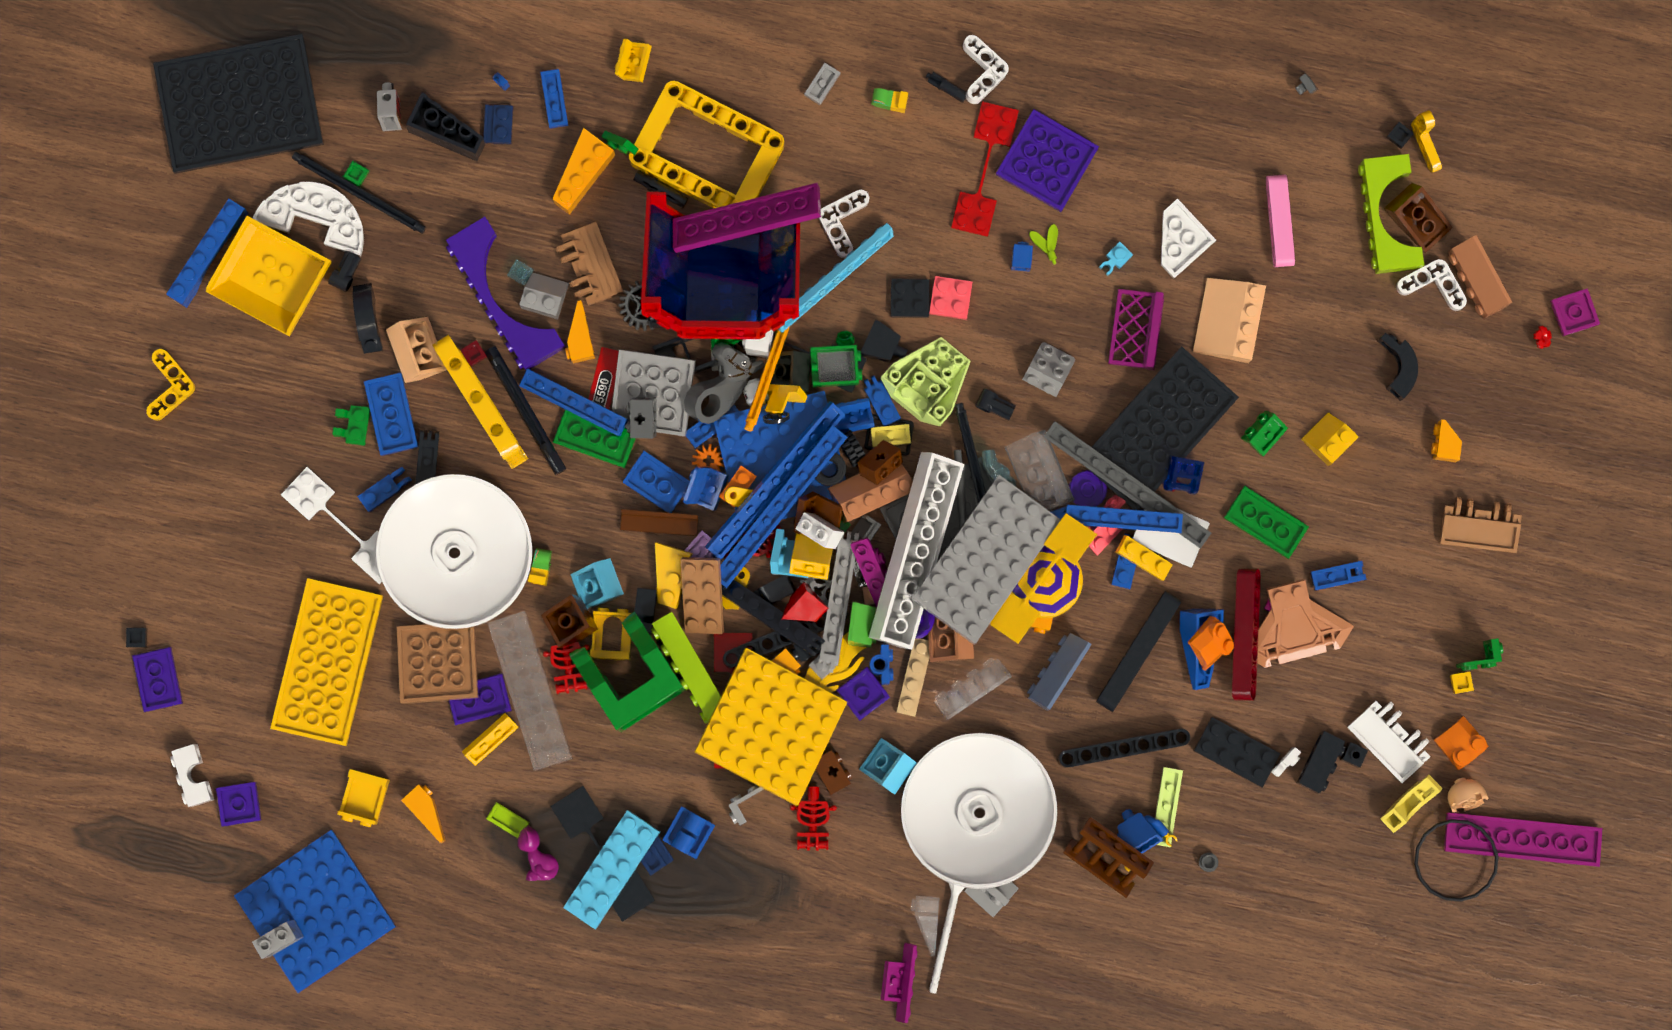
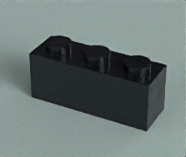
M1321 731L1296 784L1317 794H1320L1321 791L1324 792L1329 784V781H1327L1329 774H1333L1337 767L1335 763L1337 757H1341L1344 753L1345 746L1343 745L1345 741L1326 731Z

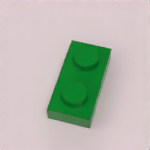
M604 131L601 136L607 141V146L613 150L617 148L623 154L631 153L635 155L639 150L629 140L608 131Z

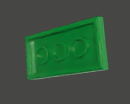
M565 409L553 443L625 469L636 438H630L627 428H624L621 436H617Z
M1243 486L1224 516L1225 520L1287 559L1291 557L1309 526L1246 486Z

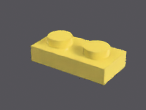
M909 424L871 428L873 448L882 440L894 446L911 444Z

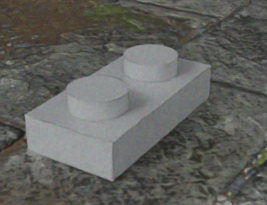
M824 63L804 96L821 105L841 72Z

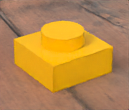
M1471 672L1450 675L1453 694L1474 691Z

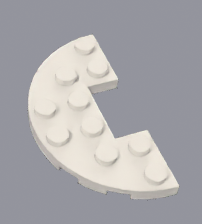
M299 182L281 187L260 204L252 218L267 227L288 234L295 216L329 226L324 245L358 256L362 255L364 232L361 219L350 201L343 194L327 185L316 182Z

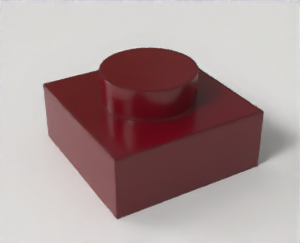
M477 340L460 350L470 367L487 358Z

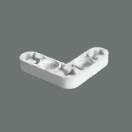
M969 35L963 42V50L985 70L966 92L968 102L978 104L1005 78L1009 67L982 40L975 35ZM972 42L975 43V46H972V47H969V46H968L969 43H970V44H971ZM981 54H988L991 58L990 61H983ZM1001 67L1003 70L998 73L996 70ZM988 78L992 81V85L985 86L982 80ZM980 88L981 91L978 96L973 97L972 93H975Z
M857 190L821 209L819 221L834 250L841 258H846L853 251V246L840 220L868 205L869 194L864 190ZM857 195H861V197H866L864 199V203H861L860 201L854 203L855 208H853L852 203L849 200L850 198H852L853 202L858 199ZM844 202L849 205L850 208L847 212L839 210L838 207L841 203ZM833 207H835L836 212L839 216L836 217V214L834 213L830 216V220L822 218L824 216V212L830 214L833 212ZM839 228L841 235L837 238L832 237L830 234L831 229ZM842 240L845 247L849 246L848 253L845 254V252L839 251L841 250V245L838 241Z
M1440 259L1403 277L1396 284L1399 294L1409 295L1435 281L1450 309L1459 311L1465 307L1467 302L1449 266ZM1436 264L1443 267L1441 273L1437 271L1431 276L1430 271L1436 268ZM1418 273L1426 274V282L1418 281ZM1410 277H1412L1414 284L1408 287L1409 291L1402 289L1403 282L1405 284L1411 282L1412 279ZM1445 280L1452 282L1453 288L1451 290H1446L1443 287ZM1453 291H1457V293H1455L1454 296H1448V294H1451ZM1455 298L1461 299L1462 302L1459 303L1460 306L1458 304H1453Z

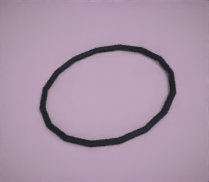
M1450 819L1435 824L1423 834L1415 850L1414 865L1420 882L1430 893L1443 900L1462 902L1479 896L1490 887L1497 874L1499 856L1494 840L1482 827L1468 820ZM1449 823L1468 824L1480 830L1490 841L1495 855L1494 871L1488 883L1475 894L1462 898L1445 897L1432 890L1423 880L1418 866L1419 849L1426 836L1437 827Z

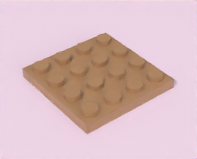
M428 624L397 627L401 704L478 698L475 626L463 629H445Z

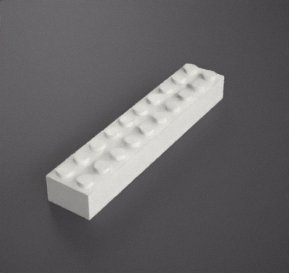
M921 452L869 638L912 650L924 609L914 602L912 597L937 563L964 464L935 453Z

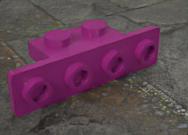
M864 538L852 542L850 546L877 608L888 571L885 566L886 559L878 548H872L869 538Z
M904 943L902 962L885 961L880 999L897 1002L895 1020L902 1023H908V1018L911 1014L910 1001L913 996L912 984L915 977V959L917 958V945Z

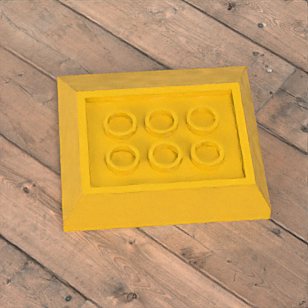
M246 216L209 281L206 292L290 337L332 261Z

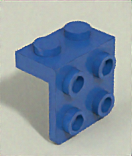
M695 467L689 476V486L684 490L683 503L698 504L716 511L721 499L719 496L725 488L729 475L711 467Z

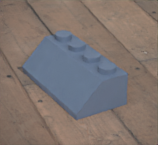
M1072 633L1062 637L1058 643L1061 646L1058 652L1053 651L1048 659L1051 663L1047 669L1045 667L1042 668L1037 676L1040 680L1036 685L1033 683L1027 692L1030 694L1028 699L1046 711L1051 709L1092 645Z

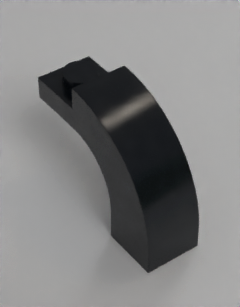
M372 283L353 286L354 315L363 353L383 351L376 318V299Z
M1385 333L1377 342L1395 357L1398 364L1397 375L1386 389L1401 401L1415 385L1418 376V361L1413 348L1406 340L1399 345L1395 336Z

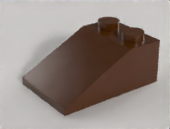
M1414 183L1407 186L1384 208L1406 235L1418 247H1422L1424 253L1431 249L1453 228L1425 189Z

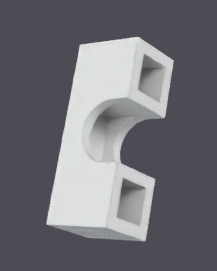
M192 744L171 751L173 756L170 759L173 767H176L178 772L176 775L178 785H182L183 788L182 799L184 804H187L188 807H194L214 800L209 781L196 783L191 778L193 767L203 763L198 744Z

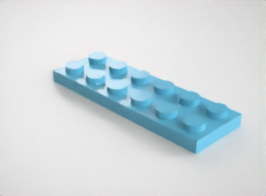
M627 810L563 908L592 928L597 929L660 831Z

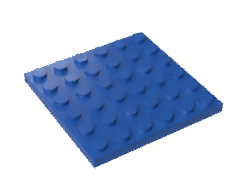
M825 391L807 395L805 403L787 401L784 411L789 413L790 419L779 424H766L763 422V416L770 412L765 411L767 405L762 406L757 424L754 425L751 432L744 429L746 425L745 420L750 409L726 414L716 420L714 425L726 474L729 475L728 483L739 467L743 466L757 476L748 488L754 490L828 404ZM828 461L821 471L826 476H832L836 472V465L832 461ZM815 479L800 496L802 497L814 491L833 501L828 491V488L831 486L822 485ZM797 501L783 519L796 516Z
M330 830L234 895L260 937L287 921H296L304 937L273 956L297 993H300L397 927L333 830Z

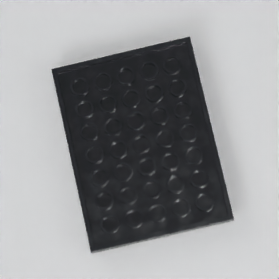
M303 34L153 63L174 174L324 145Z

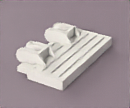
M1375 701L1348 728L1403 783L1430 758V755L1425 750L1419 756L1417 755L1429 743V740L1427 738L1423 739L1418 746L1412 749L1409 744L1417 739L1421 732L1416 730L1403 741L1409 734L1397 722L1392 728L1389 727L1402 715V712L1400 710L1396 711L1391 718L1385 721L1382 716L1391 710L1394 704L1389 702L1376 713L1382 706Z

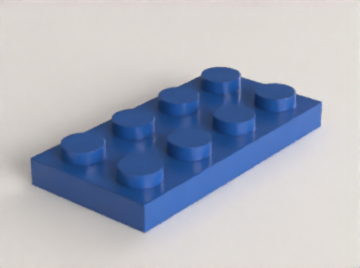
M402 373L364 381L380 455L385 456L418 448Z

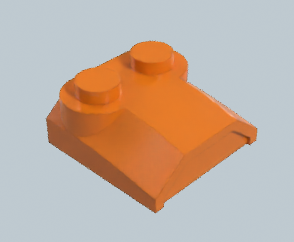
M1212 616L1204 622L1188 641L1202 669L1205 671L1222 655H1229L1234 648L1233 639L1226 626L1216 617Z
M1464 716L1443 734L1434 739V742L1457 770L1468 765L1489 747L1485 738L1479 735Z

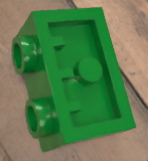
M1264 411L1258 415L1255 423L1246 429L1241 439L1249 443L1259 455L1264 457L1286 432L1288 427L1274 413Z

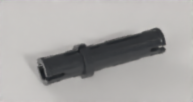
M638 170L633 181L648 188L647 190L650 192H666V199L682 209L689 199L662 184L656 177L652 178L641 172V170Z

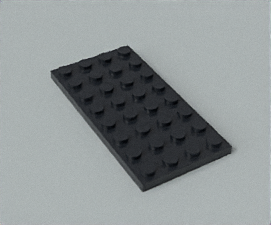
M1181 346L1094 443L1092 448L1155 492L1239 397ZM1093 473L1115 494L1124 499L1133 510L1141 508L1137 503Z

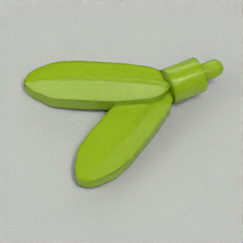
M1055 224L1051 225L1048 230L1047 241L1039 233L1031 231L1029 236L1032 242L1047 253L1049 260L1055 265L1057 257L1054 250L1058 237L1057 226Z

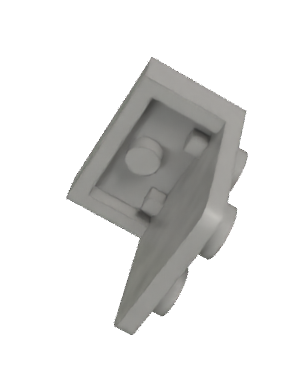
M1043 342L1022 380L1057 397L1075 362V358Z
M755 785L747 790V795L741 797L739 794L730 799L731 804H729L732 812L729 815L734 824L739 823L741 826L747 822L738 804L763 791L762 787Z

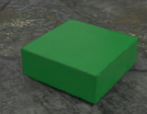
M352 160L343 178L360 187L370 171Z

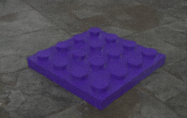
M1033 109L996 172V176L1062 212L1099 146Z

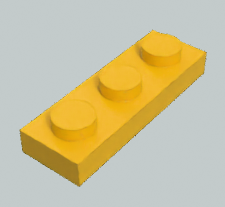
M1127 535L1123 536L1115 551L1160 581L1165 580L1173 565Z
M504 713L468 745L462 753L476 766L519 727Z

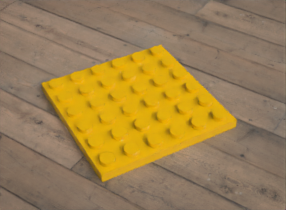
M745 648L694 752L797 806L843 713L847 701Z

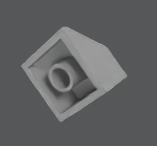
M532 272L524 288L519 305L521 309L558 320L569 283Z

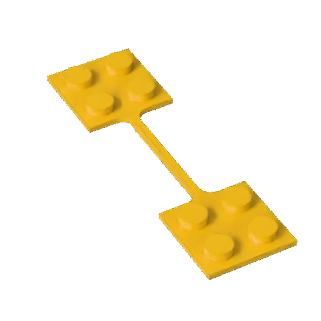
M1065 514L1044 543L1046 547L1055 552L1052 562L1026 598L1021 599L1011 592L990 622V625L1019 644L1041 613L1029 604L1030 597L1058 559L1064 558L1073 565H1076L1097 536V533L1068 514Z

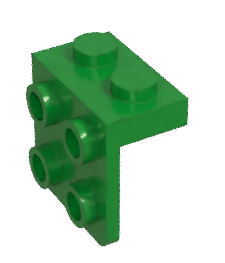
M1499 638L1483 641L1486 660L1456 664V668L1468 671L1478 669L1477 665H1481V669L1497 666L1498 662H1502L1501 654H1503V645L1499 642Z

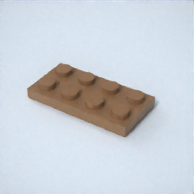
M682 557L681 574L685 633L723 634L720 558Z

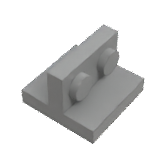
M1010 882L986 889L966 888L964 892L988 914L994 917L1003 906H1006L1010 901L1009 899L1019 888Z

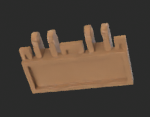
M596 222L561 235L565 244L556 247V251L563 252L573 247L576 250L574 253L563 256L560 259L561 263L579 258V260L572 262L578 279L569 283L570 287H577L586 282L590 286L574 293L575 298L593 293V295L585 297L589 306L623 293L622 286Z
M1461 497L1456 498L1454 507L1445 505L1439 540L1440 544L1517 553L1522 515L1513 514L1512 522H1510L1511 503L1505 505L1503 520L1498 519L1499 502H1494L1492 511L1475 509L1474 517H1472L1474 501L1471 498L1467 501L1465 515H1460Z

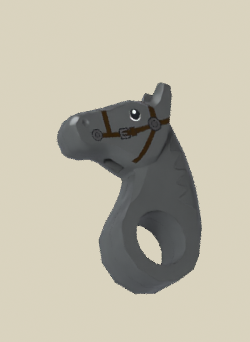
M724 342L715 344L712 354L718 361L719 376L694 384L688 390L684 400L685 411L690 417L702 423L710 424L725 415L736 403L751 375L764 366L763 360L756 361V357L749 358ZM709 395V403L701 411L702 401Z

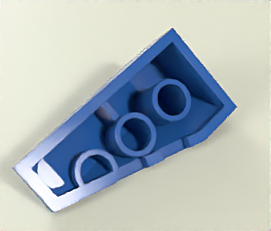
M1188 609L1180 611V634L1193 690L1209 688L1214 664L1206 671L1203 670L1188 641L1210 616L1216 617L1223 623V609Z

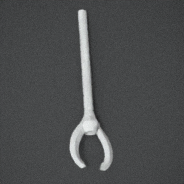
M949 883L951 889L950 903L929 988L931 993L937 992L958 896L965 888Z

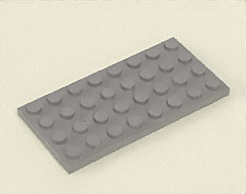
M998 475L916 591L912 600L975 645L1061 520L1009 481Z

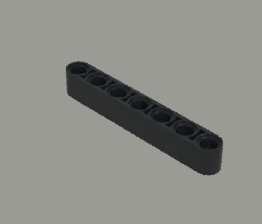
M1165 590L1102 690L1096 703L1111 712L1115 710L1180 606L1181 599Z
M827 611L821 616L825 620ZM799 621L800 624L806 625L815 634L824 631V627H818L814 621ZM774 631L728 650L723 656V663L728 668H735L744 649L749 646L754 648L755 653L764 656L793 643L790 641L783 642L780 639V634ZM765 639L771 640L773 643L772 648H763L762 641ZM727 655H736L737 662L729 664L726 660Z
M1176 729L1065 750L1058 755V763L1064 768L1180 747L1189 743L1190 734L1185 729ZM1178 732H1182L1185 735L1183 743H1179L1176 740ZM1159 736L1166 738V745L1163 747L1157 743ZM1141 739L1147 741L1148 746L1145 750H1141L1138 747V742ZM1121 743H1126L1129 747L1126 754L1119 751ZM1103 746L1108 747L1110 750L1108 757H1103L1100 754V749ZM1083 750H1088L1091 754V758L1088 761H1084L1081 758ZM1065 753L1070 754L1072 757V761L1068 765L1062 761V756Z

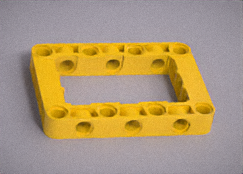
M670 81L665 85L634 144L639 150L635 155L629 153V160L635 169L641 170V172L653 178L656 177L664 184L712 208H718L759 197L784 149V138L777 131L678 81ZM677 89L679 93L676 96H672L669 94V91ZM682 106L692 111L693 115L713 125L715 123L727 129V132L760 146V150L736 195L653 153L658 140L662 139L661 135L666 125H669L671 122L670 118L675 108ZM705 106L713 108L709 113H705L702 109ZM742 122L746 124V128L739 130L736 128V125ZM775 139L780 142L777 147L770 145V142ZM640 154L644 156V159L641 162H636L634 160V157L636 155ZM674 171L678 176L675 179H669L667 177L668 174ZM707 188L712 192L709 196H703L701 191Z
M447 335L432 344L502 458L508 462L512 469L528 460L525 452L451 337Z

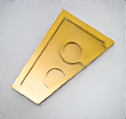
M655 542L658 604L677 609L682 594L681 558L692 557L693 553Z

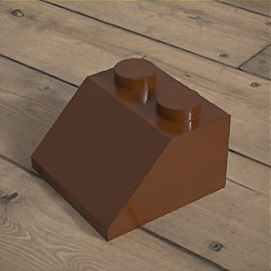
M573 594L541 615L559 648L583 640L598 630L582 598Z

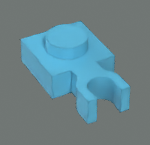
M1119 242L1106 255L1109 261L1103 262L1099 268L1102 269L1104 266H1108L1110 270L1106 275L1109 276L1114 266L1120 269L1133 254Z

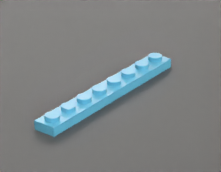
M886 223L883 227L877 228L869 239H865L861 243L860 247L855 251H851L841 263H837L831 272L823 275L817 284L809 287L804 295L799 298V317L794 320L790 318L785 321V325L778 330L783 333L894 237L892 227Z

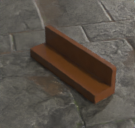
M621 509L620 530L697 536L699 517L698 515Z

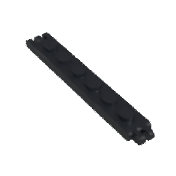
M420 430L415 485L436 477L440 431L435 432L434 439L431 438L432 431L428 430L427 438H424L425 432Z
M733 580L727 588L722 585V596L811 656L814 657L816 655L815 651L811 650L812 647L818 651L821 648L815 643L816 641L824 644L825 640L796 620L781 619L784 614L782 611L737 581Z

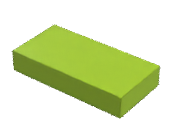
M497 802L486 818L516 838L519 837L520 831L530 823Z

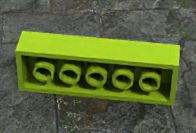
M671 612L653 622L654 628L651 631L657 640H662L663 645L661 648L667 657L671 656L673 662L670 664L677 674L681 673L683 677L680 679L686 691L690 689L693 695L690 698L695 707L700 706L702 712L699 714L704 723L707 724L721 695L676 617Z

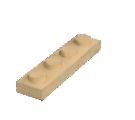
M915 639L897 713L916 716L930 657L928 640Z

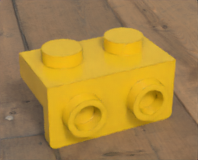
M623 39L618 62L615 65V75L623 80L643 82L652 46Z

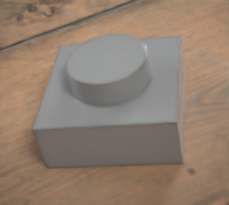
M819 655L809 664V667L823 680L829 674L830 665L826 664L825 672L821 671L822 663H819Z

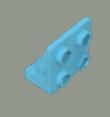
M776 529L770 560L771 573L809 578L808 576L789 573L795 541L788 540L784 535L783 529Z

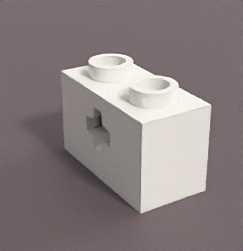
M804 512L796 527V530L821 546L836 549L844 534L842 530L813 513Z

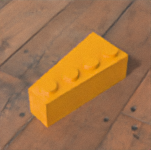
M585 128L581 132L553 197L554 204L569 215L615 156L612 148Z

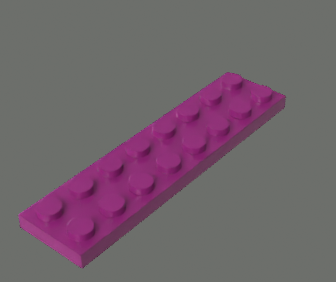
M818 183L674 218L673 249L675 253L820 218V187Z
M1447 813L1446 821L1450 819L1468 820L1482 827L1494 840L1499 857L1600 867L1603 828ZM1446 824L1444 851L1495 856L1490 841L1480 830L1468 824Z

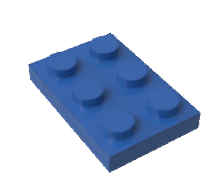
M643 451L623 480V483L665 512L672 513L683 497L684 490L689 486L690 481Z

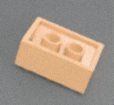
M428 317L399 321L386 329L405 383L422 380L447 370L432 346L437 340Z

